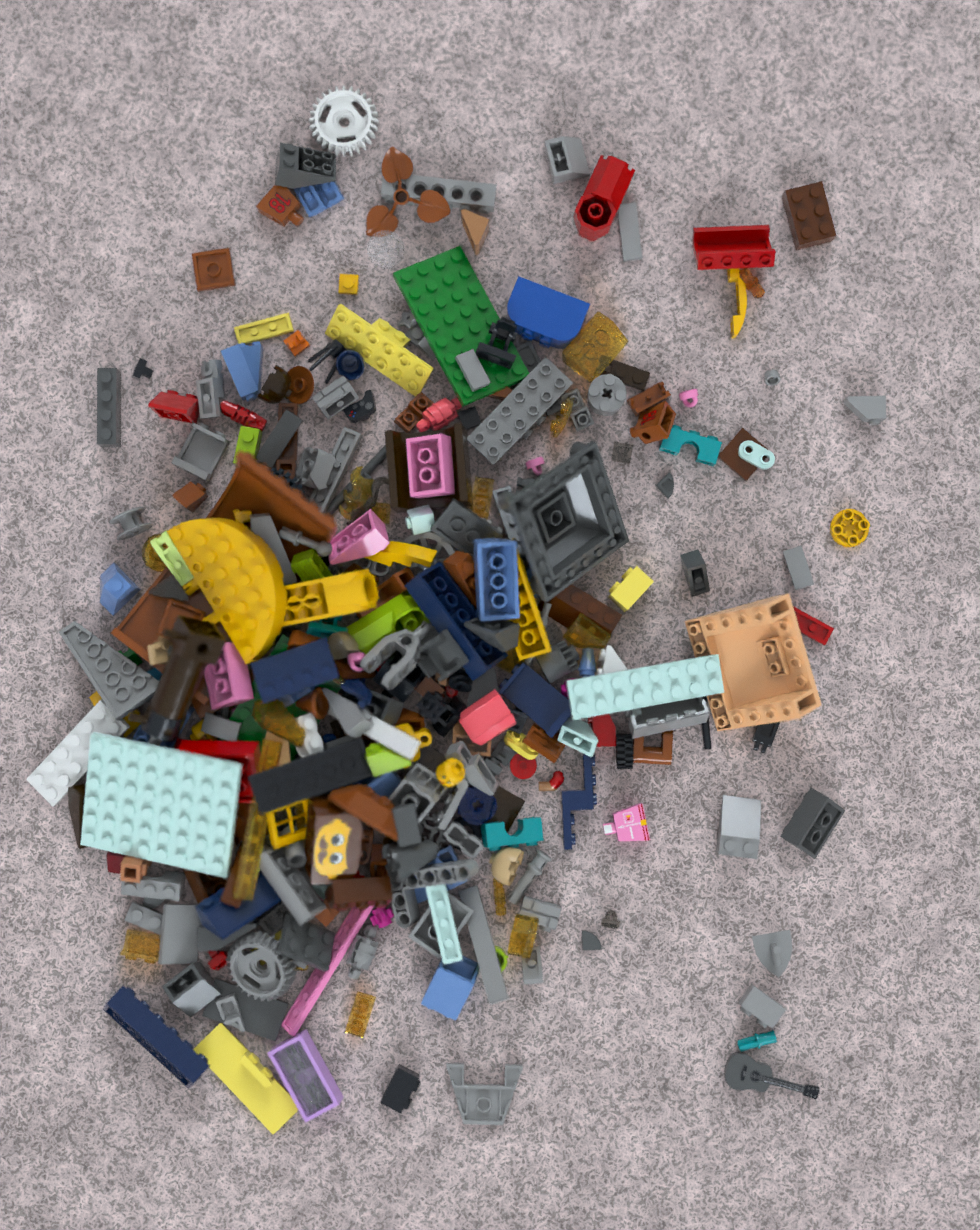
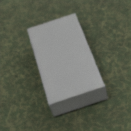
M473 349L456 356L455 359L472 392L490 385L491 382Z

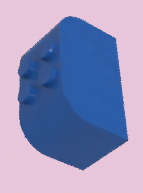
M518 276L508 301L507 319L515 321V331H517V334L522 335V339L531 342L532 339L538 341L539 345L544 348H550L551 346L556 349H565L577 341L587 317L590 303Z

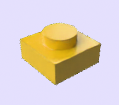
M340 274L338 293L358 295L359 275Z

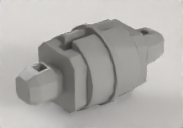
M367 925L363 932L364 935L357 934L354 938L346 960L347 963L352 965L349 968L348 977L357 980L361 974V969L368 970L371 966L379 943L373 940L377 932L376 927Z

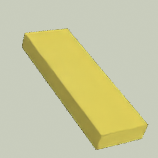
M289 312L234 327L238 344L245 343V345L294 332Z

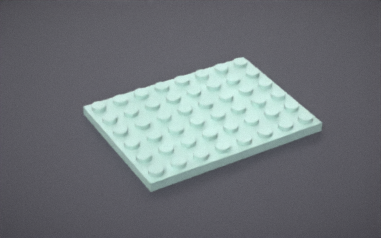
M93 732L90 736L80 845L227 878L230 875L242 764Z

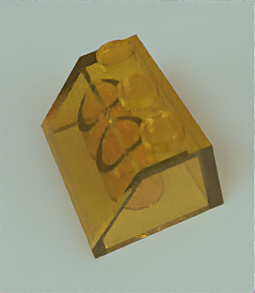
M598 311L579 332L578 336L563 350V363L592 383L626 346L628 340L612 320Z

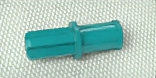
M774 1030L758 1035L754 1033V1036L740 1039L737 1041V1045L740 1051L756 1047L761 1049V1046L777 1043V1038Z

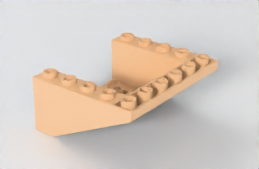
M789 593L685 621L695 658L712 654L719 655L724 693L707 696L717 731L800 719L822 705Z

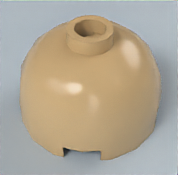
M505 846L497 853L493 852L489 863L492 864L491 872L493 877L501 884L510 886L517 876L518 866L522 864L524 851L519 848Z

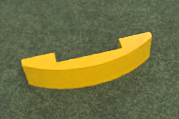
M739 268L727 269L728 283L735 282L737 315L732 316L730 319L731 338H736L741 330L747 308L746 287Z

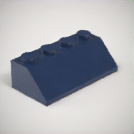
M327 637L251 663L263 704L339 677V671Z
M256 866L253 867L239 908L220 902L224 888H221L218 892L195 906L201 925L221 940H224L280 902L281 898L259 867Z

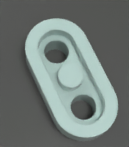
M744 441L738 448L739 456L759 469H769L775 462V456L771 451L753 441ZM750 447L752 452L747 453L745 448ZM767 456L768 462H764L762 457Z

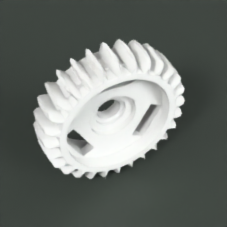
M344 85L342 90L335 86V92L328 89L329 94L327 96L322 92L323 99L316 98L318 105L312 104L315 111H310L312 118H309L310 130L313 132L312 136L314 139L317 138L316 143L318 145L321 144L323 150L328 147L329 153L335 150L336 156H338L339 152H342L343 157L346 156V152L353 156L354 150L360 154V147L366 150L365 143L372 144L370 138L375 139L374 132H378L376 125L379 124L378 112L375 111L376 107L372 104L371 98L366 99L365 92L360 95L359 88L356 92H353V88L350 86L349 91H347ZM354 102L359 104L366 111L367 115L362 118L352 104ZM330 106L331 109L326 122L323 123L320 121L325 109ZM348 119L350 121L349 126L341 127L339 125L340 120ZM356 137L355 140L350 142H337V139Z

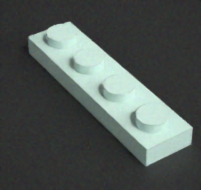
M446 884L428 886L426 891L443 965L461 961L463 956Z

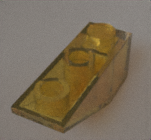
M261 699L254 702L252 716L262 729L300 748L303 747L306 736L305 730L295 721L294 716L286 710L281 701L275 699L263 704Z

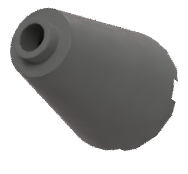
M422 840L420 843L405 847H399L398 843L387 844L382 847L383 859L387 858L385 868L391 880L396 883L401 882L436 859L439 853L436 842H432V840Z

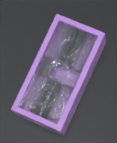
M307 1029L277 1044L267 1053L305 1123L336 1107L343 1100L344 1097Z

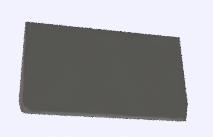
M415 803L396 805L392 811L398 833L399 847L422 842Z

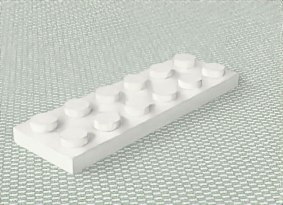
M103 699L100 700L26 780L52 807L55 806L68 793V787L75 786L87 773L91 734L97 732L121 737L130 726L123 718L117 721Z

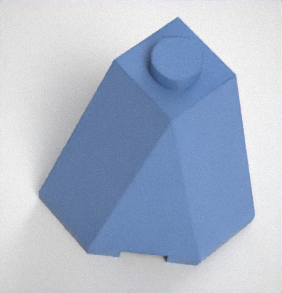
M260 341L253 342L252 346L241 343L222 350L221 353L243 401L247 400V402L255 400L257 395L261 393L263 347Z
M115 562L100 575V603L113 616L141 590Z

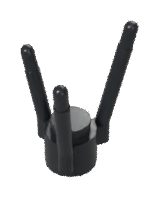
M336 339L331 343L329 342L323 349L308 359L310 363L325 353L309 370L313 371L328 356L335 359L342 351L346 350L345 347ZM336 361L325 380L326 384L329 383L336 370Z

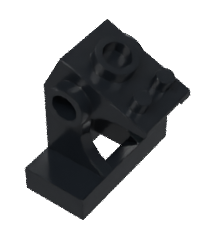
M501 317V320L498 319L496 323L492 322L488 332L492 334L489 344L479 343L475 352L477 357L511 369L516 355L508 353L507 350L510 341L514 343L517 331H515L516 325H514L515 321ZM495 338L505 341L503 350L493 347Z
M427 691L416 705L420 709L419 714L425 719L429 718L433 722V728L442 737H445L460 719V713L468 708L459 697L455 696L449 703L437 691L434 693Z

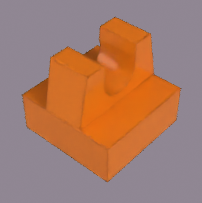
M299 330L283 341L295 357L310 346Z

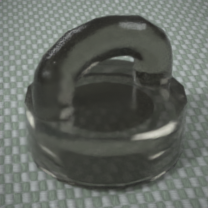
M609 910L606 913L605 918L601 919V927L620 928V921H617L615 911Z

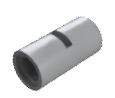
M290 826L282 830L281 836L290 833ZM293 826L294 831L299 829L297 826ZM302 840L284 846L288 866L298 868L306 863L307 859Z

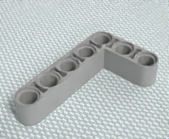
M473 859L429 864L401 882H393L390 878L393 897L391 903L398 926L408 928L420 918L414 888L468 881L478 873V863Z

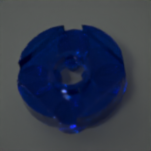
M475 786L467 788L457 808L459 815L466 822L472 825H482L495 815L497 801L494 795L490 796ZM476 800H479V803H481L482 806L478 807L477 810H474V806H472L473 802H476Z

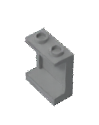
M201 422L198 425L192 423V430L178 457L175 456L171 463L209 482L229 441L225 439V434L217 430L213 433L208 430L209 427Z

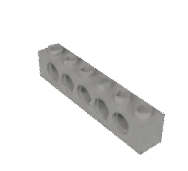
M411 175L408 179L401 180L402 187L406 188L410 198L420 201L421 195L415 193L418 189L441 191L444 193L443 197L448 202L450 210L453 207L460 208V211L463 209L468 211L479 210L478 212L481 214L494 212L496 184ZM383 177L381 187L382 200L392 204L395 202L393 195L398 188V181L389 183ZM455 193H460L462 198L454 199L452 196ZM474 195H478L481 197V199L477 202L473 201L471 198ZM409 201L406 205L413 206L415 203Z

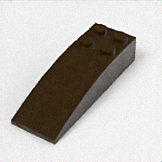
M430 746L423 747L420 751L419 760L413 763L409 772L419 763L436 774L437 767L447 759L444 754ZM468 782V788L457 808L484 823L504 822L505 830L508 833L525 800L500 786H497L494 795L490 796ZM455 786L448 787L440 798L445 801L448 793H452Z

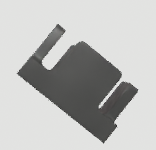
M447 629L417 650L419 653L424 651L426 657L418 662L427 678L439 673L441 676L438 678L439 682L447 679L469 662Z

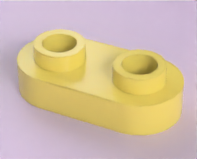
M508 730L504 736V743L529 760H533L538 756L539 753L522 742L526 735Z

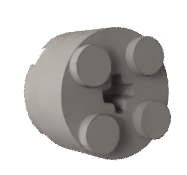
M605 374L595 378L590 384L587 393V403L590 409L602 416L616 414L622 408L626 399L624 383L612 374ZM604 392L606 394L610 393V397L603 398Z

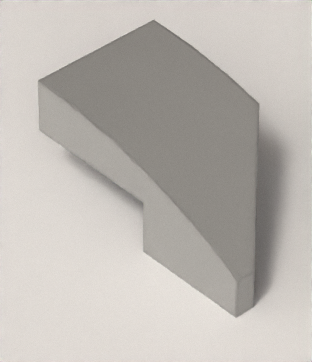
M235 993L217 998L215 1002L221 1019L224 1020V1024L234 1026L239 1031L245 1032L244 1020Z

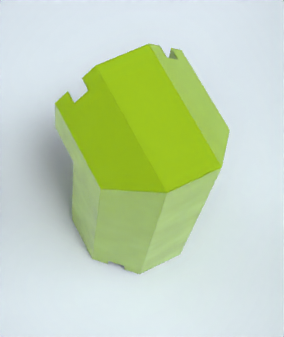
M405 591L346 628H348V633L356 640L360 652L367 654L385 636L404 629L413 632L423 621L426 624L430 623V621L410 593Z

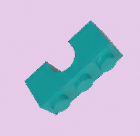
M677 425L672 426L669 438L661 441L659 451L676 456L679 454L682 445L691 444L697 450L695 461L713 467L717 462L722 442L718 441L717 437L709 435L703 437L697 431L681 430L682 427Z
M541 817L517 819L518 828L513 835L507 834L504 822L480 823L483 847L489 848V851L501 850V846L506 845L513 848H518L519 844L526 843V846L538 845L537 841H544Z

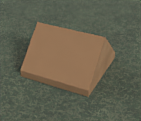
M463 209L461 210V222L476 256L479 255L489 232V219Z

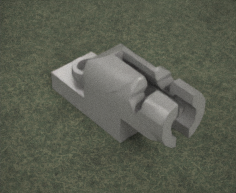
M221 360L202 361V379L196 380L200 419L221 416L219 399L225 398Z

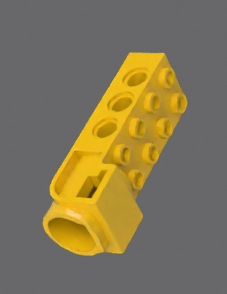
M369 569L284 586V590L287 591V607L283 626L355 613L377 607L376 603L379 600L374 575L369 572Z

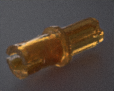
M747 268L740 270V278L744 282L746 289L750 290L754 298H761L765 290L759 284L758 278L753 276Z

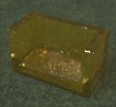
M520 914L515 915L507 954L530 959L539 918Z

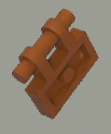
M535 722L522 741L553 763L557 761L565 747V744L557 741L559 732L551 738Z

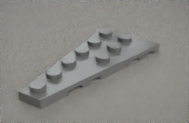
M74 621L59 631L61 637L117 721L153 697L159 681L104 641L97 638L83 626Z

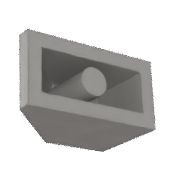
M847 396L844 399V404L863 422H869V425H879L886 419V396Z

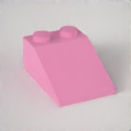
M371 509L334 536L330 543L332 545V552L328 556L331 565L375 555L379 551L384 550L390 544L385 523Z

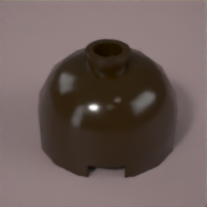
M278 365L274 367L276 370L275 374L270 373L261 388L264 391L263 395L259 393L257 398L269 404L280 403L284 398L287 400L293 391L290 389L292 383L290 375Z

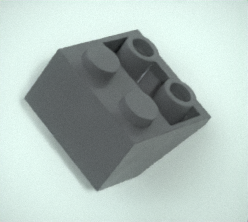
M201 962L191 963L162 986L172 1003L189 1017L194 1016L222 994Z

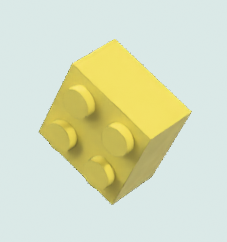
M638 566L634 569L630 567L621 576L624 580L621 583L617 581L609 590L611 594L608 598L624 612L654 582Z

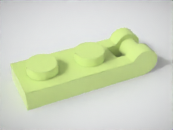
M165 530L159 538L155 537L150 542L176 580L183 586L194 577L168 535V530ZM164 543L169 547L166 550L163 548Z

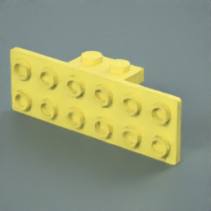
M339 304L325 334L333 340H338L347 350H354L361 354L366 363L415 397L420 394L433 371V367L405 348L411 339L381 318L371 325L344 305Z
M219 1023L193 1049L198 1055L201 1053L208 1059L209 1068L272 1134H275L298 1111L289 1092L273 1077L270 1069L264 1067L260 1063L259 1058L254 1053H251L223 1023Z

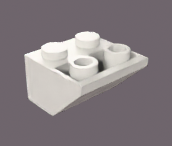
M607 645L604 649H600L598 661H602L601 668H597L596 675L627 670L611 646Z

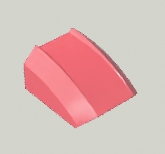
M496 690L491 691L462 711L459 721L471 741L478 745L487 743L516 724L512 713Z

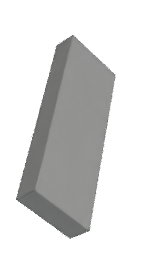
M636 203L621 204L618 210L623 262L642 260Z

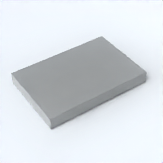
M164 904L159 964H191L197 962V927L201 925L195 906L198 904Z

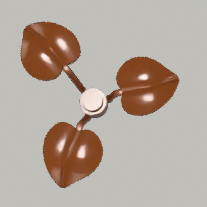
M395 147L389 148L382 162V175L384 179L389 183L398 181V189L393 195L395 202L391 211L384 205H376L370 209L366 219V235L371 237H385L396 230L398 219L392 214L398 204L406 205L409 201L419 204L417 214L421 220L427 223L438 222L451 213L446 199L434 190L423 191L419 201L410 198L408 191L402 189L401 180H406L411 176L413 163L406 154Z

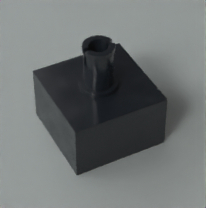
M396 650L382 665L373 681L384 688V691L381 693L382 695L389 698L394 696L404 703L426 675L417 663L416 667L394 688L388 689L381 684L383 677L392 669L391 666L393 664L396 665L404 657Z

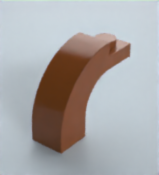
M406 567L379 585L377 587L379 600L376 603L377 607L355 612L358 618L361 619L399 594L408 591L404 585L415 577L410 568Z

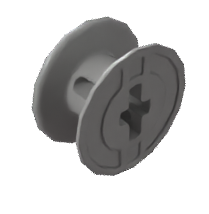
M145 507L130 509L110 520V524L121 523L124 530L117 537V540L134 537L153 526L152 523L142 524L138 515L145 511Z

